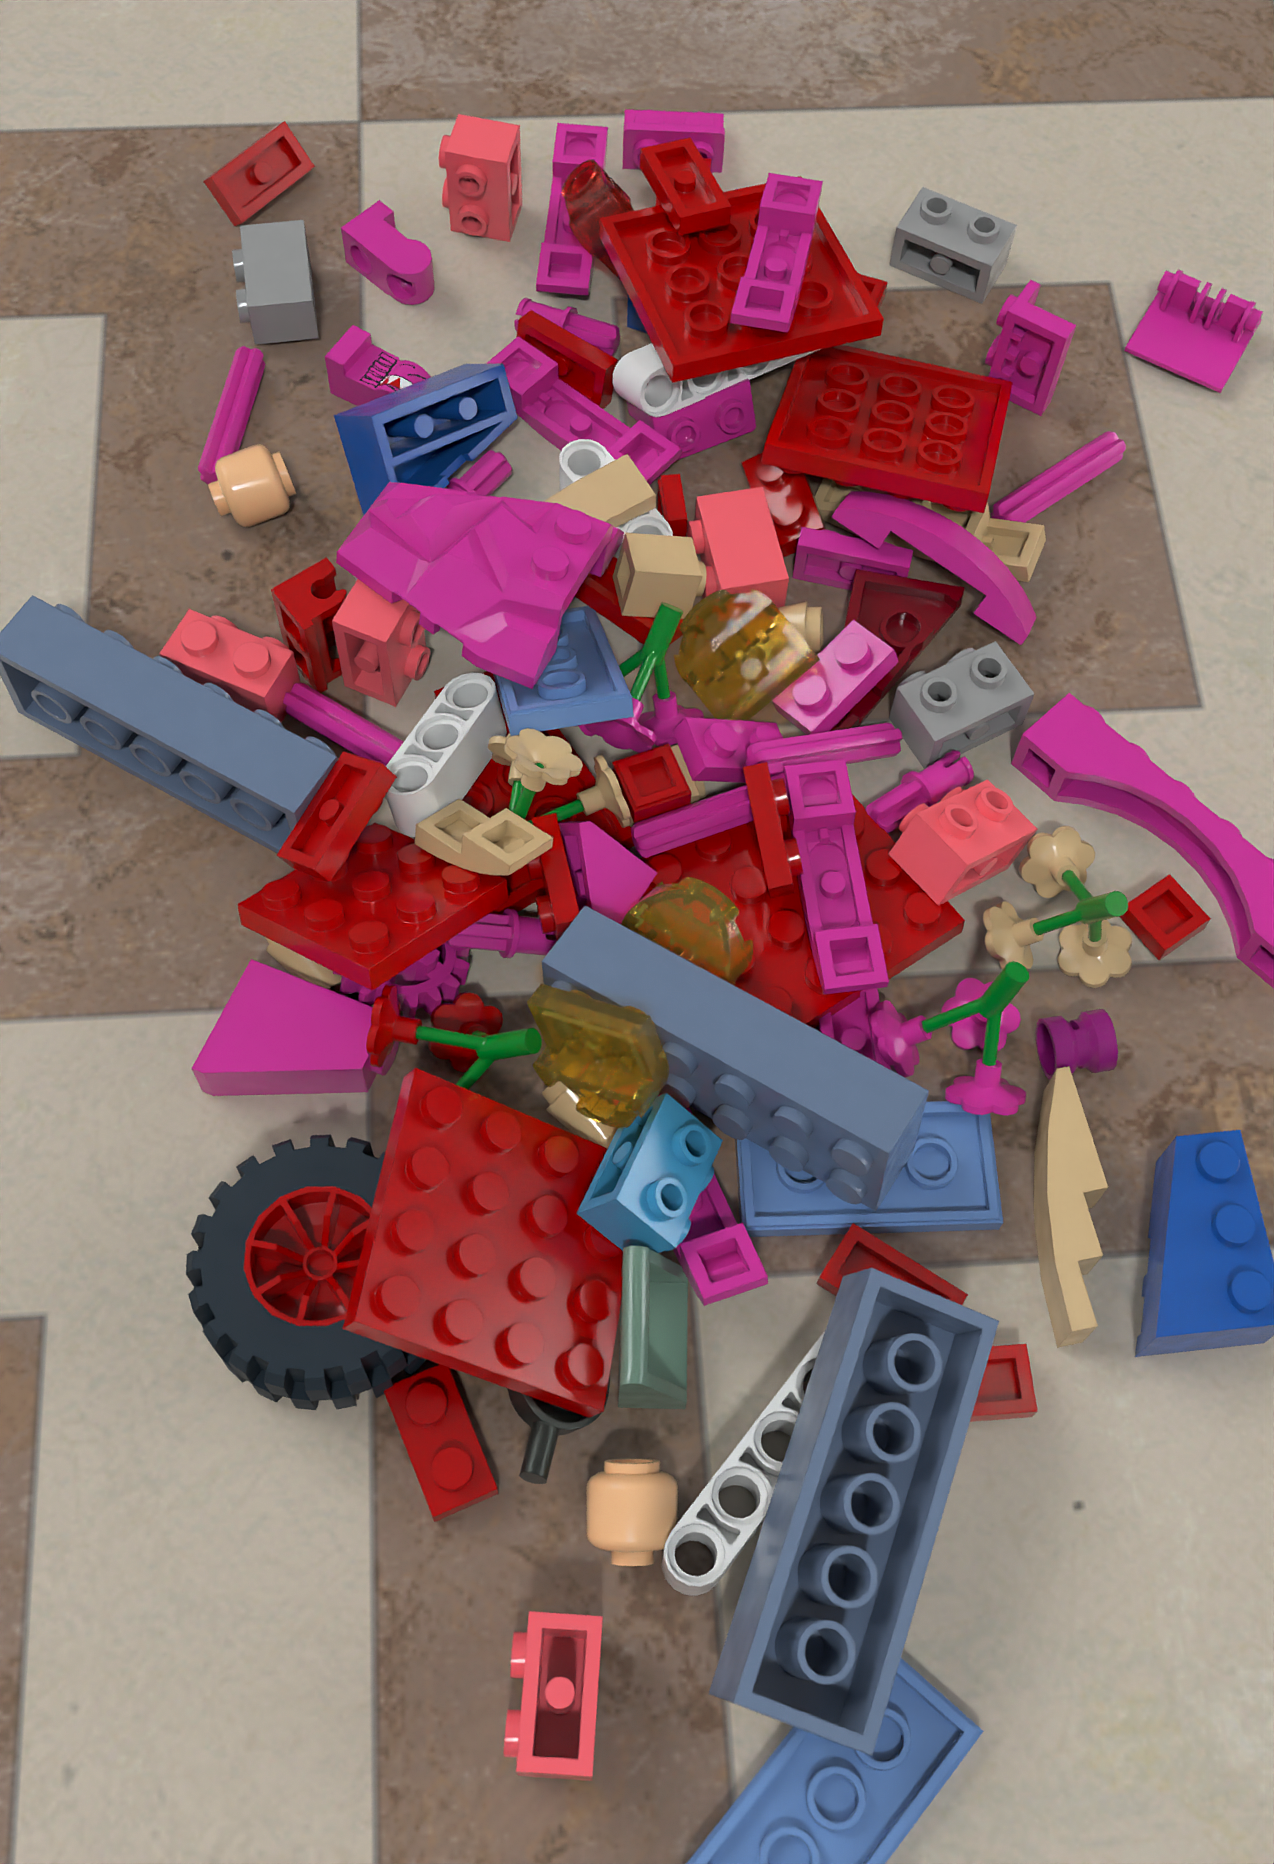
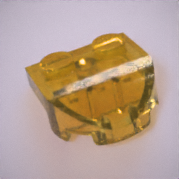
M751 589L750 593L730 594L726 590H719L698 602L689 611L680 625L683 638L679 655H674L675 665L680 676L694 690L715 719L741 721L751 719L821 660L776 605L766 595L755 589Z
M687 877L677 884H664L661 881L628 911L621 923L624 927L732 985H735L737 978L750 965L752 960L753 942L752 940L743 941L741 932L735 923V919L739 914L738 908L717 888L695 878Z
M541 983L527 1001L546 1044L545 1049L532 1065L534 1070L547 1087H552L560 1081L579 1096L580 1099L576 1104L577 1112L607 1126L616 1128L629 1127L636 1117L640 1116L642 1118L664 1088L669 1076V1063L651 1017L632 1006H624L622 1008L592 999L587 994L578 990L565 991Z

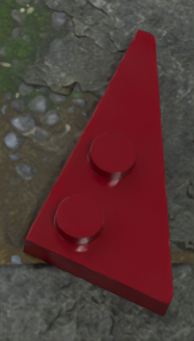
M856 569L844 628L855 620L892 647L899 662L830 731L859 727L961 607L965 587Z

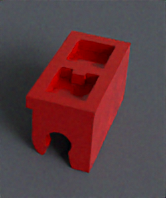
M327 557L271 589L283 643L294 652L298 671L310 686L320 693L328 689L327 684L342 675L339 658H330L328 648L337 646L332 620L347 597L345 589L336 591L334 577L337 575L336 568Z

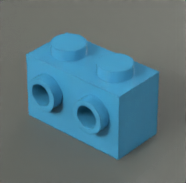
M667 1093L628 1108L576 1214L622 1251L627 1246H644L657 1253L673 1250L684 1240L691 1226L689 1216L699 1194L708 1186L714 1175L712 1164L723 1140Z

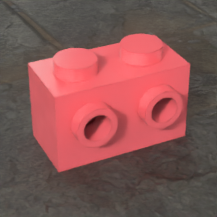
M458 114L451 135L443 136L439 149V167L446 169V178L442 191V206L449 208L451 231L510 242L522 208L520 125Z
M763 487L697 496L695 520L687 521V537H692L696 554H700L701 561L705 564L706 586L702 598L704 601L712 600L717 621L741 619L742 613H756L785 606L789 576Z
M359 579L355 582L332 620L344 686L396 707L412 679L418 681L423 676L429 663L430 648L426 647L425 628L419 625L421 612L405 600L391 604Z
M191 609L187 611L159 653L161 657L175 664L184 676L201 685L207 682L215 684L227 692L235 703L252 712L257 709L264 710L281 723L287 715V705L283 703L286 692H291L294 684L300 683L294 652L285 644L272 637L259 638L242 631L224 617L217 615L208 617Z
M987 779L966 790L960 786L956 787L946 794L940 802L930 807L922 803L911 810L899 825L902 835L889 852V855L939 906L1007 870L1038 829L1013 805L1011 798L1005 792L996 788Z
M529 1611L527 1632H514L510 1678L523 1679L521 1710H507L504 1757L517 1758L516 1772L518 1776L592 1781L603 1616Z

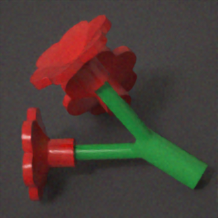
M389 984L384 986L381 996H378L373 1004L371 1027L366 1041V1051L370 1054V1065L378 1068L382 1067L386 1056L391 1053L395 1041L417 1045L419 1040L429 1041V1049L435 1057L448 1060L451 1067L457 1071L466 1072L456 1085L468 1090L494 1061L537 1054L542 1047L541 1035L535 1028L498 1033L503 1024L502 1013L492 1005H484L480 996L472 992L460 993L452 1004L442 1003L438 1005L430 1017L433 1028L422 1026L421 1019L400 1016V1000L397 999V988L395 985Z

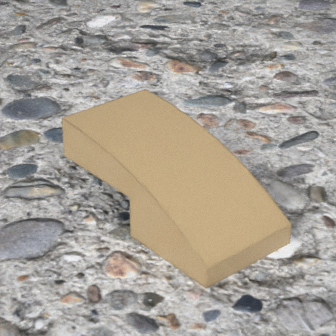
M461 799L454 801L416 824L415 844L425 851L463 869L489 875H510L551 849L553 844V837L507 808L489 818Z

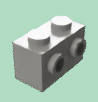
M922 187L896 227L889 265L983 304L1007 264L1017 225Z
M304 220L240 226L242 249H232L237 283L245 282V289L236 290L237 307L240 322L251 323L255 345L319 338L311 262Z
M995 641L978 650L973 648L962 650L953 656L946 665L929 673L919 671L908 676L897 687L889 719L896 729L901 730L904 741L925 769L943 758L951 750H958L961 752L960 754H963L1022 725L1034 692Z

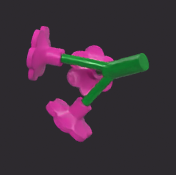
M662 602L643 648L619 665L623 677L641 665L630 691L634 717L578 725L585 735L590 737L594 735L601 736L606 743L622 750L632 749L635 752L641 753L651 750L654 744L657 746L676 744L677 741L673 730L685 717L704 718L703 712L699 709H685L681 705H677L676 694L669 690L664 657L682 617L683 611ZM654 670L657 693L652 698L654 711L641 714L644 705L640 701Z
M1012 961L1006 964L992 982L983 984L975 978L964 979L956 987L955 997L948 999L943 1004L941 1014L928 1019L920 1015L907 1020L902 1013L897 1012L890 1001L885 1000L878 1003L876 1007L877 1012L871 1014L870 1021L872 1029L878 1038V1048L883 1060L888 1065H893L899 1075L905 1078L913 1075L914 1066L919 1064L920 1059L916 1044L931 1039L933 1031L950 1026L952 1028L951 1039L956 1047L962 1050H971L978 1047L983 1051V1058L976 1061L975 1077L959 1076L955 1078L953 1085L946 1088L945 1099L950 1103L961 1105L964 1111L976 1115H986L992 1112L999 1115H1013L1017 1113L1019 1105L1026 1102V1092L1019 1087L1010 1085L1007 1080L1001 1078L1002 1063L997 1060V1052L1006 1044L1007 1034L1014 1032L1019 1027L1021 1021L1020 1012L1010 1002L1028 981V970L1022 964Z

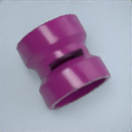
M1104 1009L1081 1012L1077 1019L1070 1020V1022L1062 1016L1041 1018L1036 1023L1035 1036L1038 1058L1042 1070L1049 1080L1057 1068L1069 1066L1073 1075L1077 1067L1079 1069L1086 1068L1091 1073L1114 1070L1117 1066L1118 1044L1112 1020Z

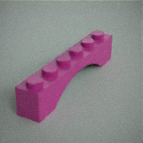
M1068 693L1022 734L1011 765L1052 800L1085 805L1116 814L1147 829L1174 848L1198 872L1218 901L1230 928L1236 957L1274 989V859L1266 857L1242 837L1241 832L1234 824L1228 820L1221 819L1201 803L1186 784L1174 780L1153 763L1140 746L1128 742L1105 723V720L1097 710L1082 704L1072 694Z

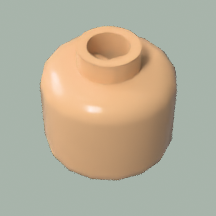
M255 444L219 458L215 464L218 480L208 484L220 515L232 513L235 521L245 528L285 514L290 508L289 497L296 494L280 451L271 454L270 450L262 444Z
M659 1460L604 1461V1472L595 1474L587 1483L588 1541L601 1550L611 1551V1564L645 1566L653 1564L654 1551L664 1549L671 1531L678 1523L677 1481L672 1475L660 1471Z

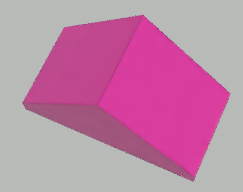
M591 821L558 823L579 912L584 906H587L623 925L657 875V872Z

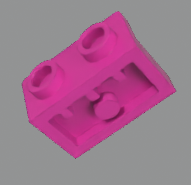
M625 109L622 169H641L639 167L640 148L691 137L701 156L711 159V172L722 173L725 142L724 113Z
M1030 280L1018 297L1011 294L1003 304L996 321V325L1002 327V331L993 341L987 353L985 364L991 366L988 377L1013 382L1009 401L1041 416L1051 402L1076 325L1035 306L1041 284Z
M745 379L706 396L703 400L660 417L650 416L626 400L629 415L636 421L641 420L682 449L681 457L677 460L752 432L756 428L749 379Z

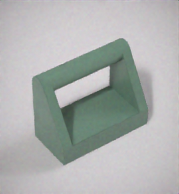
M627 1246L623 1248L618 1408L686 1409L688 1279L682 1266L644 1246Z

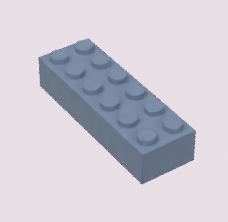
M32 595L0 632V676L18 713L275 853L279 852L337 762V756L334 751L321 740L314 737H306V739L286 730L281 722L270 713L260 709L254 712L235 703L230 695L217 685L208 682L204 685L184 676L181 670L166 658L155 656L152 659L135 650L120 634L112 630H106L103 633L86 624L75 611L63 604H57L54 607Z
M587 906L583 907L542 960L547 1026L563 1043L575 1048H579L582 1045L603 1057L606 1064L616 1073L627 1078L637 1076L645 1082L647 1081L657 1086L661 1095L667 1093L685 1109L692 1107L711 1118L718 1129L726 1135L737 1140L747 1138L768 1150L771 1157L784 1168L794 1172L803 1170L825 1182L828 1189L839 1199L850 1204L862 1203L874 1211L878 1209L914 1151L929 1090Z
M874 1268L842 1277L708 1694L871 1756L873 1755L997 1331L998 1320Z

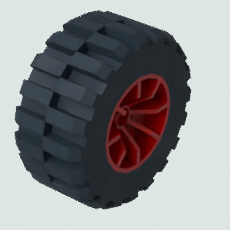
M311 1135L310 1147L295 1149L291 1139L272 1145L276 1156L259 1164L256 1157L252 1155L239 1164L236 1168L241 1178L232 1187L226 1182L221 1181L208 1197L215 1212L212 1217L205 1214L198 1215L191 1233L198 1245V1251L189 1252L186 1258V1276L194 1286V1289L188 1294L194 1315L202 1325V1332L227 1368L242 1383L245 1381L250 1382L259 1395L276 1403L282 1396L291 1399L295 1408L316 1410L319 1400H332L336 1410L357 1406L356 1394L373 1389L375 1397L378 1398L384 1395V1390L393 1386L391 1380L393 1376L401 1370H404L411 1376L425 1362V1359L343 1329L385 1152L377 1158L373 1154L370 1142L350 1137L347 1140L346 1148L335 1147L331 1135Z

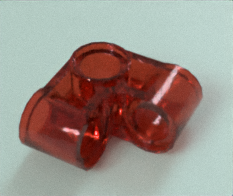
M589 159L582 162L569 174L562 187V195L570 218L569 226L580 244L593 257L599 259L621 281L599 236V218L634 211L631 198L595 160Z

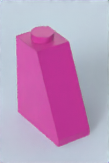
M251 959L191 1069L202 1092L212 1096L361 1093L369 1091L377 1074L385 1076L388 1073L396 1057L399 1042H394L392 1051L386 1056L382 1067L371 1066L370 1054L366 1051V1041L371 1027L373 1007Z

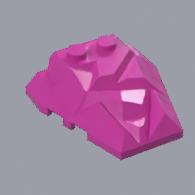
M389 482L337 550L336 563L391 604L405 600L421 612L419 625L434 635L440 631V627L463 643L462 657L476 667L533 689L556 651L564 612L589 573L599 577L603 575L622 543L624 531L613 527L612 524L558 503L503 496H482L461 490Z

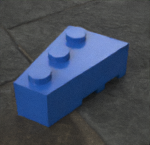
M504 363L463 364L334 415L363 515H365L389 482L445 488L450 483L447 478L465 461H473L518 418Z
M1241 1130L1176 1136L1158 1158L1155 1165L1148 1238H1151L1147 1274L1143 1278L1142 1287L1144 1306L1141 1334L1137 1337L1135 1357L1263 1344L1274 1336V1260Z

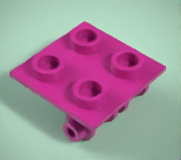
M1179 269L1175 274L1166 270L1157 287V295L1124 351L1221 393L1261 323L1263 311L1255 308L1256 302L1252 300L1249 302L1233 294L1229 295L1226 303H1222L1227 292L1226 289L1221 288L1216 299L1208 297L1212 283L1207 282L1201 293L1197 291L1201 283L1200 280L1184 274Z

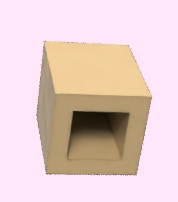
M625 533L613 574L622 616L655 618L660 604L664 602L683 611L681 619H689L696 596L701 597L706 586V567L704 562L698 561L692 537Z

